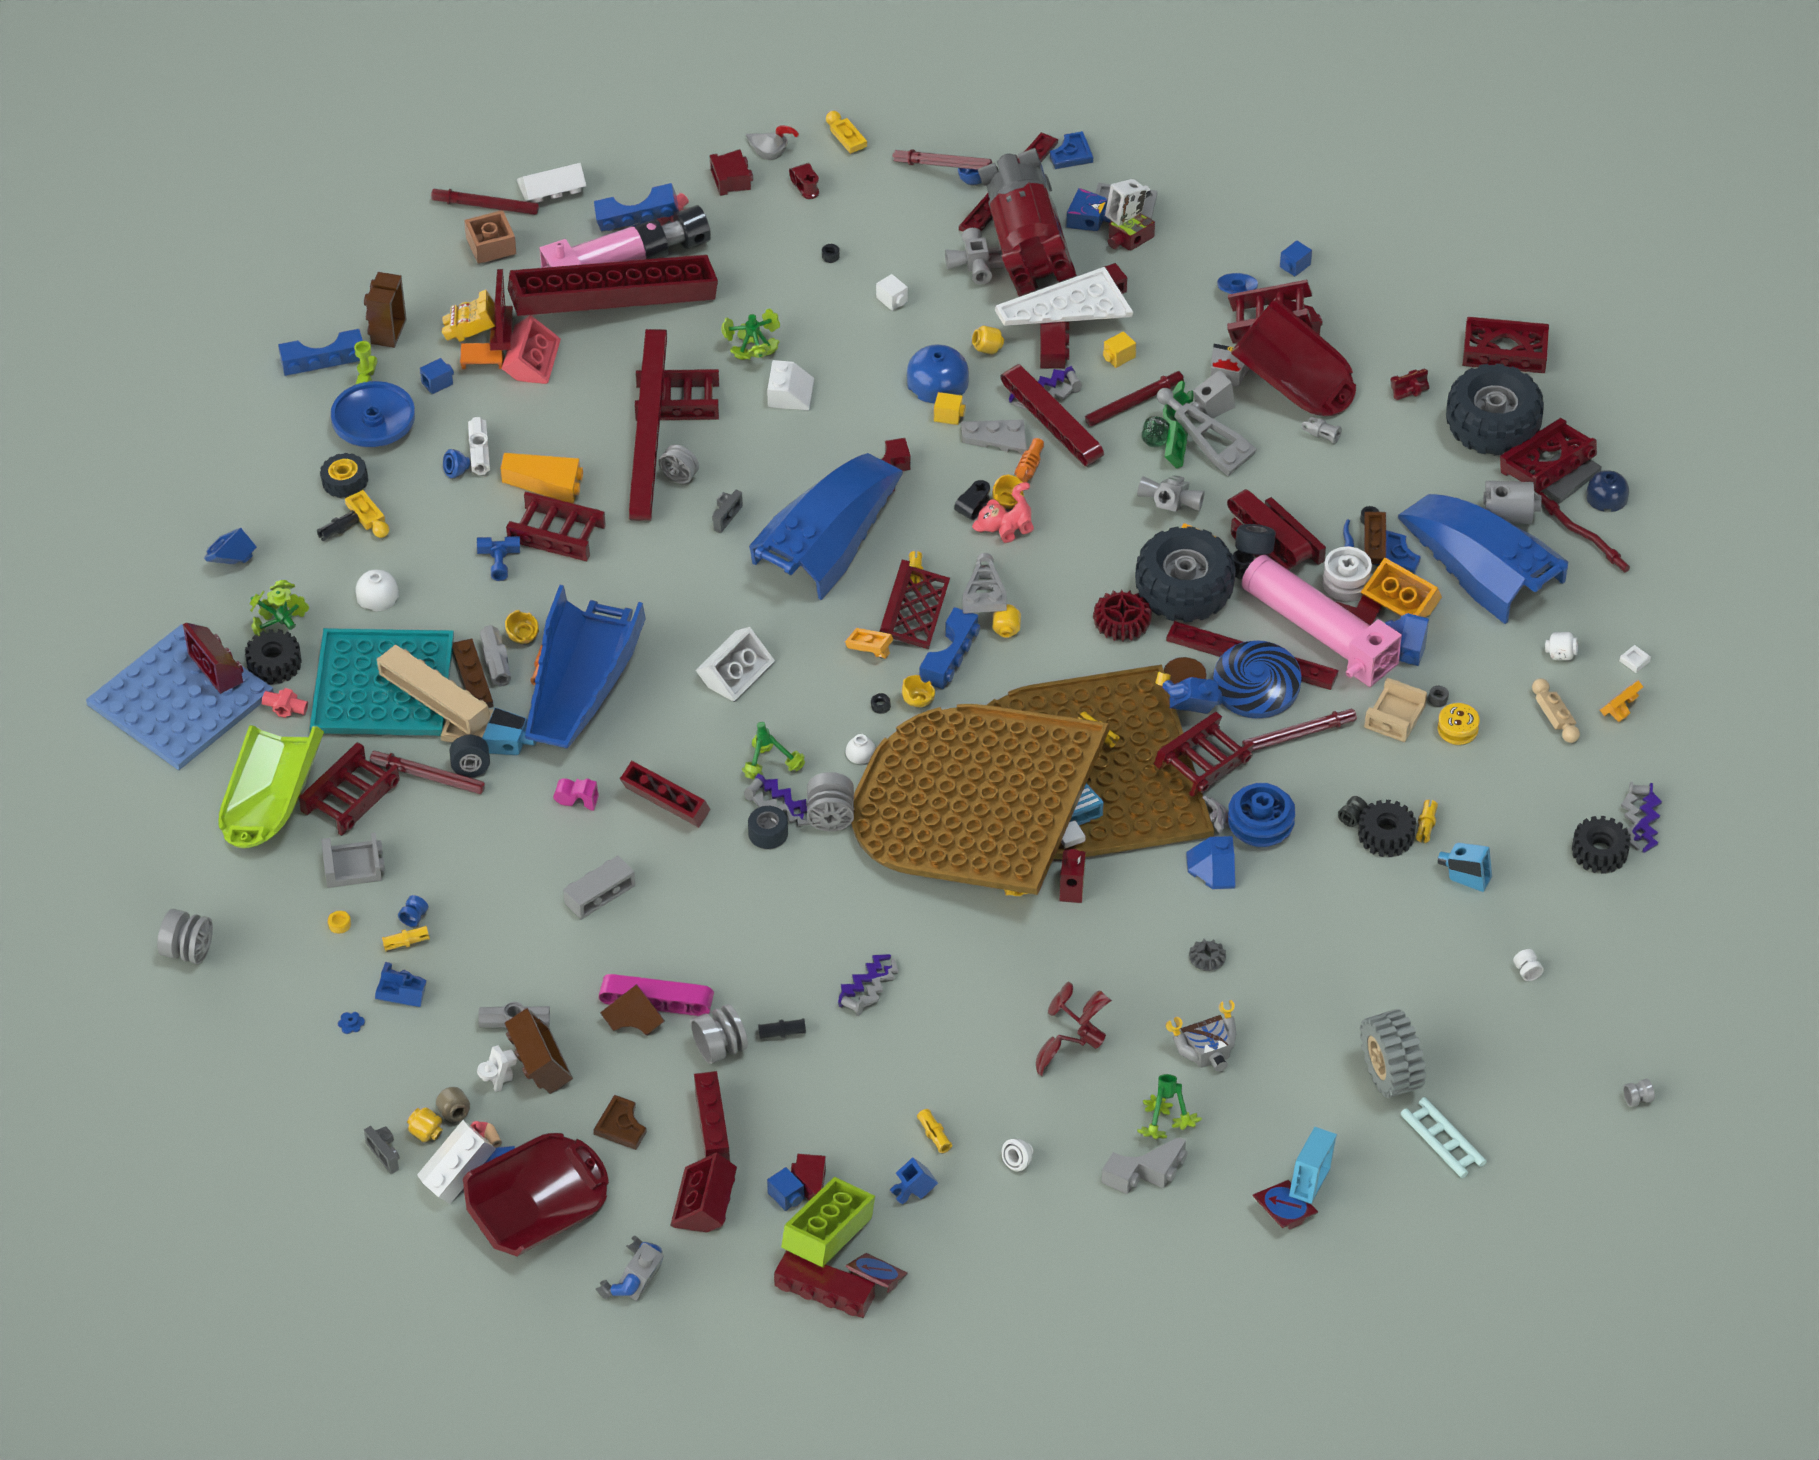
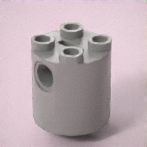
M1486 481L1483 505H1485L1486 510L1512 524H1532L1533 513L1541 511V495L1534 491L1533 482Z

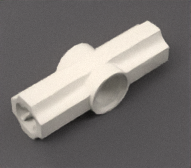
M474 417L468 422L471 469L477 475H485L486 472L490 471L486 420L481 419V417Z

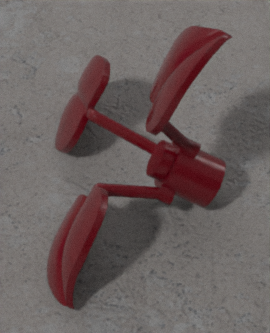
M1066 982L1061 991L1055 995L1049 1005L1048 1014L1054 1016L1062 1008L1081 1025L1077 1033L1080 1039L1064 1035H1058L1056 1038L1050 1037L1042 1046L1036 1058V1070L1039 1075L1043 1077L1045 1067L1059 1050L1062 1040L1079 1043L1082 1046L1087 1043L1095 1049L1100 1047L1106 1037V1033L1094 1026L1089 1020L1109 1002H1112L1102 991H1097L1085 1004L1080 1018L1065 1005L1073 993V984L1071 982Z

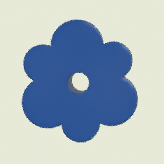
M345 1012L341 1015V1020L338 1021V1026L342 1028L344 1034H350L352 1031L359 1032L360 1027L365 1024V1019L360 1017L358 1012H353L352 1014Z

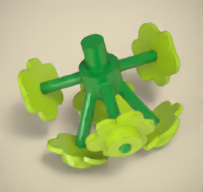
M771 308L766 309L765 313L762 314L763 321L761 322L756 320V315L750 314L746 324L743 323L740 326H734L732 319L725 318V322L721 326L724 337L728 341H732L735 331L739 330L737 336L739 339H743L741 347L733 346L730 348V352L736 358L741 360L751 359V357L760 358L771 355L778 349L780 341L775 338H770L767 341L760 330V326L769 329L770 332L780 328L778 314L774 313ZM759 337L763 341V344L761 345L759 343ZM750 342L755 343L752 349H746L747 344Z
M279 580L275 582L274 586L270 587L272 591L267 593V599L260 601L265 591H262L260 595L256 593L254 597L250 598L251 602L249 604L253 606L250 610L251 612L258 604L260 607L258 613L264 619L269 620L273 615L275 619L262 624L259 617H253L254 622L251 627L255 635L260 636V632H266V627L277 622L281 625L285 624L289 630L295 628L296 624L291 619L292 616L298 615L303 617L305 612L309 610V605L305 602L303 596L298 597L296 594H291L290 589L295 588V584H291L287 580Z

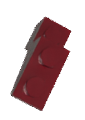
M906 438L886 440L885 455L881 460L902 471L911 470V455Z

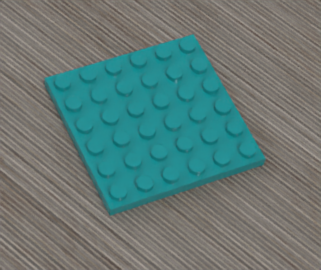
M323 628L310 732L313 726H317L324 731V734L441 736L445 718L381 676L378 670L377 658L394 645H397L403 650L409 651L418 660L424 661L433 670L439 671L442 676L449 680L454 630Z

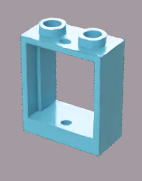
M1318 1127L1313 1128L1296 1159L1290 1197L1312 1204L1330 1171L1337 1134Z

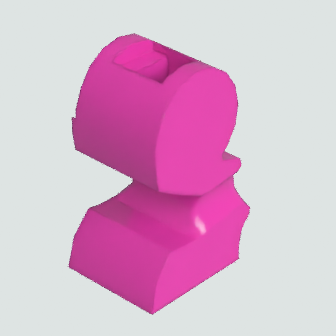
M566 778L560 779L553 795L556 802L565 806H572L578 798H582L584 807L592 811L595 810L599 797L597 782L589 778L585 780L576 779L575 782Z

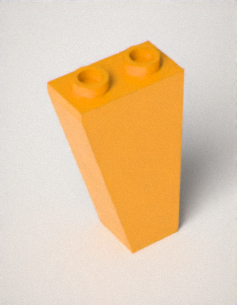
M504 453L501 464L502 483L574 504L575 496L580 493V483L578 482L583 479V467H580L579 458Z

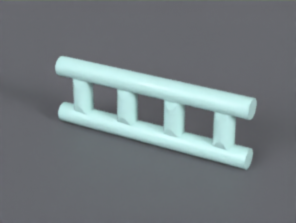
M1426 1097L1419 1101L1421 1109L1411 1113L1406 1108L1401 1112L1400 1115L1461 1178H1465L1468 1175L1465 1167L1473 1162H1476L1479 1167L1486 1164L1487 1160ZM1427 1115H1430L1437 1122V1124L1429 1129L1419 1121ZM1445 1130L1452 1140L1442 1145L1434 1136ZM1460 1146L1468 1155L1457 1161L1450 1151Z

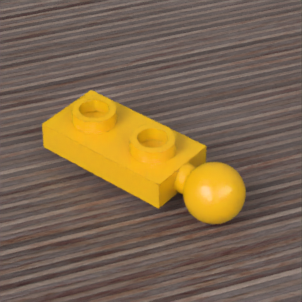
M837 111L827 113L826 122L830 125V131L850 154L867 147V140L848 118L841 120V115Z
M364 490L345 498V505L350 511L353 510L357 513L359 522L366 530L372 528L373 534L378 538H384L388 535L389 525L385 522V516Z

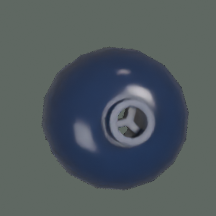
M1600 471L1588 483L1586 491L1587 501L1593 508L1604 512V509H1611V512H1616L1627 504L1629 497L1628 482L1622 474L1616 471Z

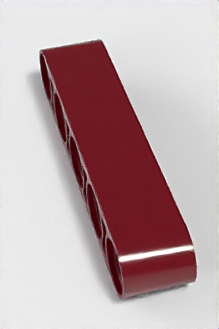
M1244 489L1227 500V506L1231 513L1244 524L1263 525L1274 529L1276 532L1274 550L1291 565H1295L1312 555V547L1309 542L1249 490Z

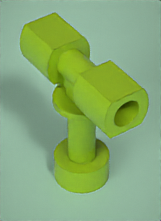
M359 341L354 345L355 355L360 358V363L357 365V371L360 374L355 385L372 381L370 375L374 374L378 362L375 356H370L372 353L370 343Z

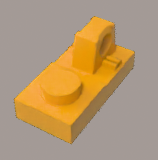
M856 628L845 643L849 649L872 652L875 657L886 659L890 654L888 646L893 641V637L887 633Z
M1638 680L1628 686L1601 708V713L1604 716L1610 713L1618 722L1623 720L1631 713L1625 701L1631 703L1638 698L1639 694L1637 692L1643 688V685Z

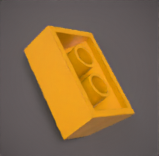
M1387 558L1383 559L1361 591V594L1400 616L1409 613L1427 617L1442 598L1438 587Z

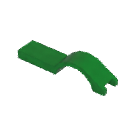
M1184 381L1178 382L1172 391L1173 398L1182 406L1186 403L1190 404L1194 399L1193 390L1188 391L1187 394L1184 392ZM1167 404L1163 408V418L1169 424L1164 457L1175 468H1179L1184 463L1188 433L1174 417L1176 411Z

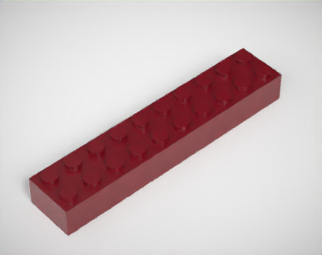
M708 255L510 270L507 289L517 316L715 300L718 279Z

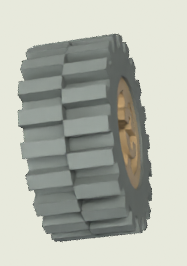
M1395 1009L1362 1020L1360 1039L1363 1044H1361V1047L1365 1053L1364 1060L1368 1064L1369 1074H1372L1373 1082L1377 1085L1378 1091L1382 1092L1384 1097L1390 1098L1422 1088L1426 1082L1424 1079L1426 1078V1072L1424 1071L1426 1065L1422 1059L1424 1054L1423 1050H1420V1041L1415 1035L1416 1030L1414 1026L1411 1027V1021L1406 1017V1014L1400 1009Z

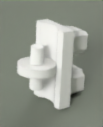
M499 1045L493 1046L489 1061L479 1064L477 1074L483 1081L491 1080L495 1092L501 1091L504 1082L512 1081L513 1072L510 1066L516 1065L517 1057L512 1049L502 1051Z

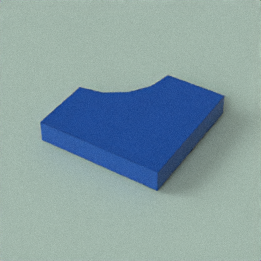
M1083 131L1064 134L1063 144L1057 149L1050 151V158L1055 169L1093 163L1094 159Z
M1386 530V558L1415 574L1421 556L1413 553L1408 548L1405 535Z

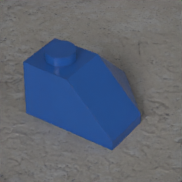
M238 528L221 535L207 549L206 552L208 554L205 555L204 559L207 562L236 564L241 561L245 563L252 558V552L257 546L242 528Z
M1407 613L1402 615L1399 620L1385 622L1386 625L1402 635L1399 661L1419 666L1426 648L1428 618Z
M1233 836L1209 837L1186 852L1188 873L1203 879L1211 889H1235Z

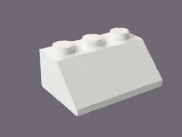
M581 163L517 179L525 201L531 200L534 203L544 201L543 197L551 196V199L562 197V192L570 191V194L582 192L581 188L586 186Z
M747 627L736 630L695 671L708 688L731 701H735L775 660L753 630Z
M462 1120L417 1176L434 1194L451 1204L464 1188L463 1177L469 1171L483 1165L496 1148L466 1121Z

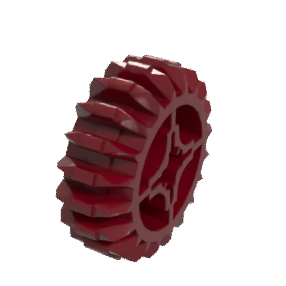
M1122 589L1119 593L1113 590L1111 595L1105 593L1104 597L1099 598L1098 603H1095L1093 612L1095 628H1098L1099 633H1105L1106 638L1113 637L1114 641L1121 639L1122 642L1125 639L1132 641L1134 637L1140 638L1141 633H1146L1152 618L1149 603H1146L1145 598H1140L1139 593L1133 595L1131 590L1126 593Z

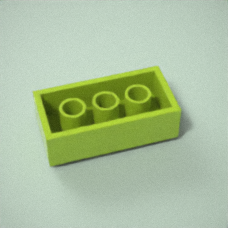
M833 1177L784 1225L781 1248L823 1267L872 1219L875 1195L837 1177Z

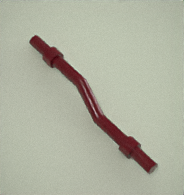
M1543 492L1538 493V495H1541V503L1550 515H1554L1568 530L1592 541L1606 555V559L1611 564H1616L1624 573L1629 571L1630 566L1621 558V554L1616 549L1608 546L1597 534L1572 522L1560 510V506L1554 500H1550Z

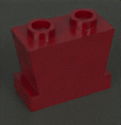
M740 149L720 156L718 154L709 155L710 171L720 196L728 195V192L751 190V181L754 180L751 169L748 170L747 157H743Z

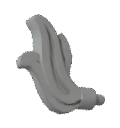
M1204 795L1203 799L1206 801V805L1213 810L1210 814V819L1214 823L1215 829L1220 833L1224 829L1223 824L1229 827L1227 810L1212 797L1208 798Z

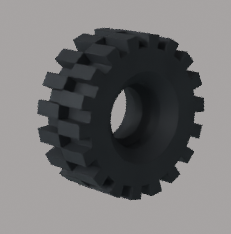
M269 629V633L265 634L262 631L259 637L254 635L252 637L253 641L249 640L247 642L245 657L248 671L264 682L268 681V684L273 685V681H278V684H281L283 679L289 681L291 680V675L296 676L298 674L297 670H300L302 663L300 646L295 636L291 637V633L286 632L283 634V630L278 629V632H274V629ZM271 653L280 654L279 656L274 658L266 657L268 654Z
M1386 799V803H1382L1381 800L1376 801V805L1370 803L1368 809L1364 808L1360 815L1358 830L1360 843L1363 842L1365 849L1370 848V853L1372 854L1379 852L1380 857H1383L1384 854H1388V857H1393L1394 853L1398 856L1402 855V851L1407 852L1414 842L1416 818H1413L1414 813L1412 810L1408 812L1406 805L1401 807L1398 801L1392 804L1391 800ZM1382 824H1390L1393 825L1395 829L1385 830L1379 826Z
M1592 816L1591 821L1586 818L1583 820V824L1579 823L1573 837L1572 855L1573 858H1577L1576 862L1578 865L1583 863L1585 870L1592 868L1593 873H1596L1597 870H1601V874H1606L1607 870H1610L1612 873L1615 872L1616 867L1620 869L1623 867V863H1626L1631 837L1628 835V829H1622L1623 824L1620 821L1616 824L1614 818L1605 820L1606 816H1601L1600 819ZM1603 843L1609 848L1598 849L1593 844Z

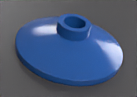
M1231 273L1221 276L1217 280V286L1224 292L1234 294L1257 289L1258 281L1247 274Z

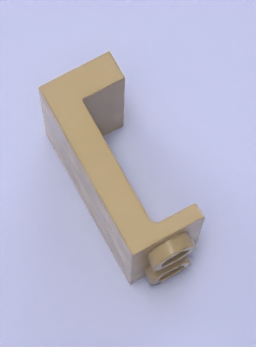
M1386 678L1380 697L1374 707H1369L1366 712L1364 728L1406 742L1426 707L1427 692L1400 681Z

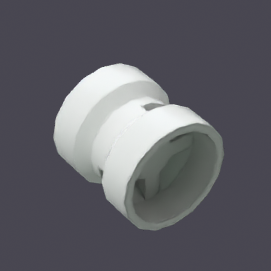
M1532 949L1520 951L1513 959L1516 967L1521 969L1520 974L1525 981H1533L1544 972L1541 963L1536 961L1537 956Z

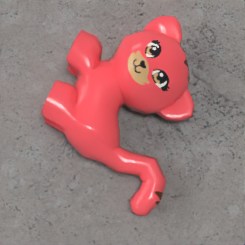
M1024 482L1013 488L1012 496L1018 503L1009 512H1006L1005 508L998 501L993 499L988 501L987 505L979 512L978 520L972 524V528L978 532H995L999 530L1000 537L1004 543L1012 542L1015 539L1014 532L1016 529H1019L1021 534L1032 532L1034 526L1031 522V507L1020 494L1021 491L1029 490L1030 484Z

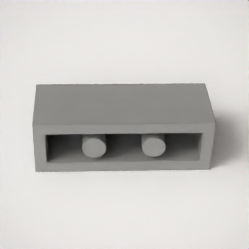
M616 856L564 888V902L582 920L635 887V872L619 856Z

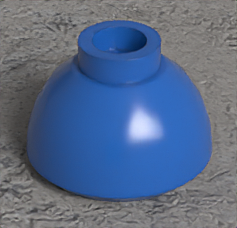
M448 449L444 454L443 469L449 478H457L466 469L470 468L469 457H465L460 451Z

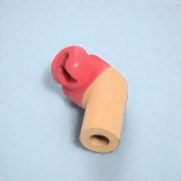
M479 1121L471 1123L470 1126L485 1139H488L489 1143L495 1148L502 1144L492 1124Z

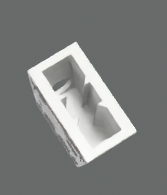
M1135 179L1111 184L1105 216L1120 226L1143 211L1145 198L1151 195L1150 188L1146 185H1141Z

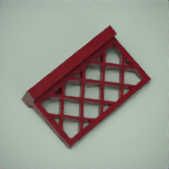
M497 269L494 305L495 327H492L490 332V351L511 350L513 306H506L503 269Z
M902 559L879 632L891 634L895 640L929 649L950 578L909 566L910 561ZM911 574L920 576L923 581L914 584L910 576ZM937 581L944 583V586L935 590L931 583ZM926 585L930 593L922 596L918 588ZM914 591L918 598L909 601L905 594ZM934 597L938 604L930 607L925 600ZM921 602L925 610L917 613L912 605ZM908 607L912 615L903 618L900 610ZM929 614L933 621L924 624L920 617ZM916 619L920 627L912 630L907 622ZM903 625L907 632L900 634L893 631L895 627ZM924 631L928 637L927 641L918 639L915 634Z

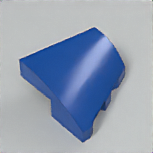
M385 962L381 971V979L376 989L375 999L421 1007L427 980L414 976L406 970L397 972L392 969V963Z

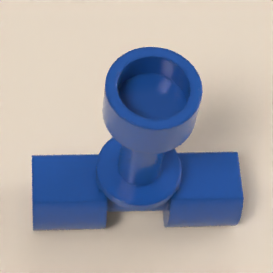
M520 536L505 537V541H492V537H477V554H490L495 558V564L491 566V578L495 581L505 580L508 577V567L503 564V558L507 553H520Z

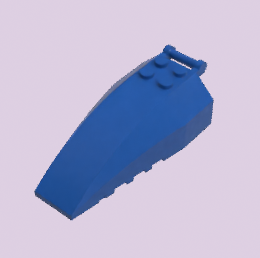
M869 453L844 463L797 497L772 518L749 546L752 564L757 565L761 559H765L784 569V572L789 575H793L802 566L815 580L818 598L822 600L847 571L858 552L862 540H865L867 531L875 523L878 512L886 504L888 496L893 492L903 471ZM771 550V551H773V552H775V553H777V554H779V555H781V556L787 558V559L790 560V561L788 562V561H786V560H784V559H782V558H780V557H778V556H776V555L770 553L769 551Z
M1428 494L1398 514V519L1420 540L1424 547L1427 546L1434 553V558L1437 561L1440 560L1446 566L1448 573L1453 574L1459 580L1462 588L1477 603L1504 624L1508 623L1511 602L1523 585L1537 592L1542 588L1543 584L1553 577L1562 584L1566 581L1568 561L1537 537L1476 504L1451 496ZM1543 571H1546L1544 574H1542V575L1539 576L1538 578H1535L1536 576H1538V575H1539L1540 573H1542Z
M559 585L545 623L541 656H539V667L535 678V689L532 695V705L525 733L526 739L569 748L601 706L632 657L646 620L642 602H638L633 618V610L630 608L620 609L598 604L594 600L589 601L586 612L567 601L564 585ZM598 612L616 617H621V619L602 616L595 613Z

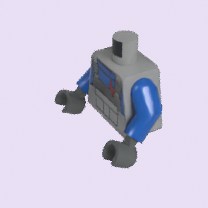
M633 1236L631 1238L633 1243L626 1245V1247L635 1255L625 1268L619 1283L611 1286L605 1279L600 1282L601 1286L595 1290L603 1299L613 1295L629 1296L637 1301L661 1267L664 1257L662 1248L657 1244L642 1242L637 1236Z

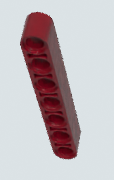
M1020 364L1015 365L1000 375L1003 385L1084 466H1088L1104 456L1101 444Z

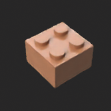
M503 210L464 220L466 239L478 264L517 254L515 235Z

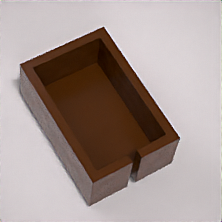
M377 272L375 279L371 280L369 293H366L364 297V306L367 307L366 320L369 323L367 334L370 335L371 344L395 348L407 320L402 275Z
M526 1008L504 1023L508 1030L506 1036L516 1047L514 1053L524 1065L522 1068L523 1073L529 1080L533 1079L539 1089L544 1088L551 1094L573 1079L549 1026L540 1018L538 1019L531 1010Z

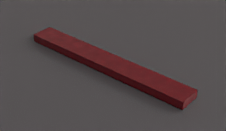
M1041 132L1025 151L1035 148L1040 162H1042L1058 144V139ZM988 193L959 225L960 231L964 232L968 228H977L982 231L992 220Z
M1176 621L1173 622L1166 637L1168 642L1221 657L1231 647L1243 643V641ZM1294 657L1301 670V682L1328 690L1332 689L1339 670Z

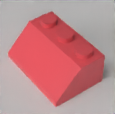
M532 315L528 316L514 326L511 350H507L502 370L517 381L548 383L561 338Z

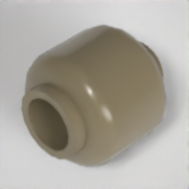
M446 1088L437 1096L436 1106L447 1121H460L469 1113L470 1102L460 1088Z

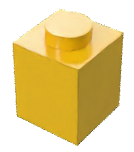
M1123 331L1104 341L1103 356L1107 362H1110L1117 368L1136 358V342Z
M938 392L934 405V422L959 425L960 418L965 416L966 405H963V396Z

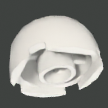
M369 570L357 581L356 598L358 604L364 609H372L375 612L384 611L393 607L395 601L399 598V590L395 578L384 570Z

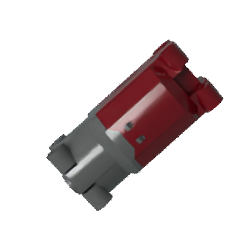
M1033 148L1018 154V157L1016 154H1004L997 161L998 167L996 163H992L979 168L978 172L981 181L987 187L990 198L989 206L1002 250V259L1018 296L1021 297L1037 291L1036 279L1047 277L1053 273L1059 283L1077 277L1057 209L1050 195L1052 187L1047 174H1044L1036 149Z

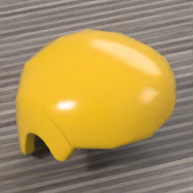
M1010 474L1000 476L993 486V500L998 501L1006 509L1014 508L1018 502L1012 496L1013 488L1023 482L1017 476Z
M515 610L505 620L506 633L513 642L528 644L535 640L539 633L538 621L530 612L524 613L520 610Z
M912 675L903 680L902 697L911 706L926 707L934 700L935 689L930 681L925 683L921 680L920 675Z

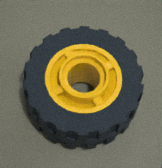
M339 453L333 457L331 456L327 461H324L323 466L320 468L323 488L331 496H336L337 498H347L362 491L367 486L369 480L365 461L353 453Z

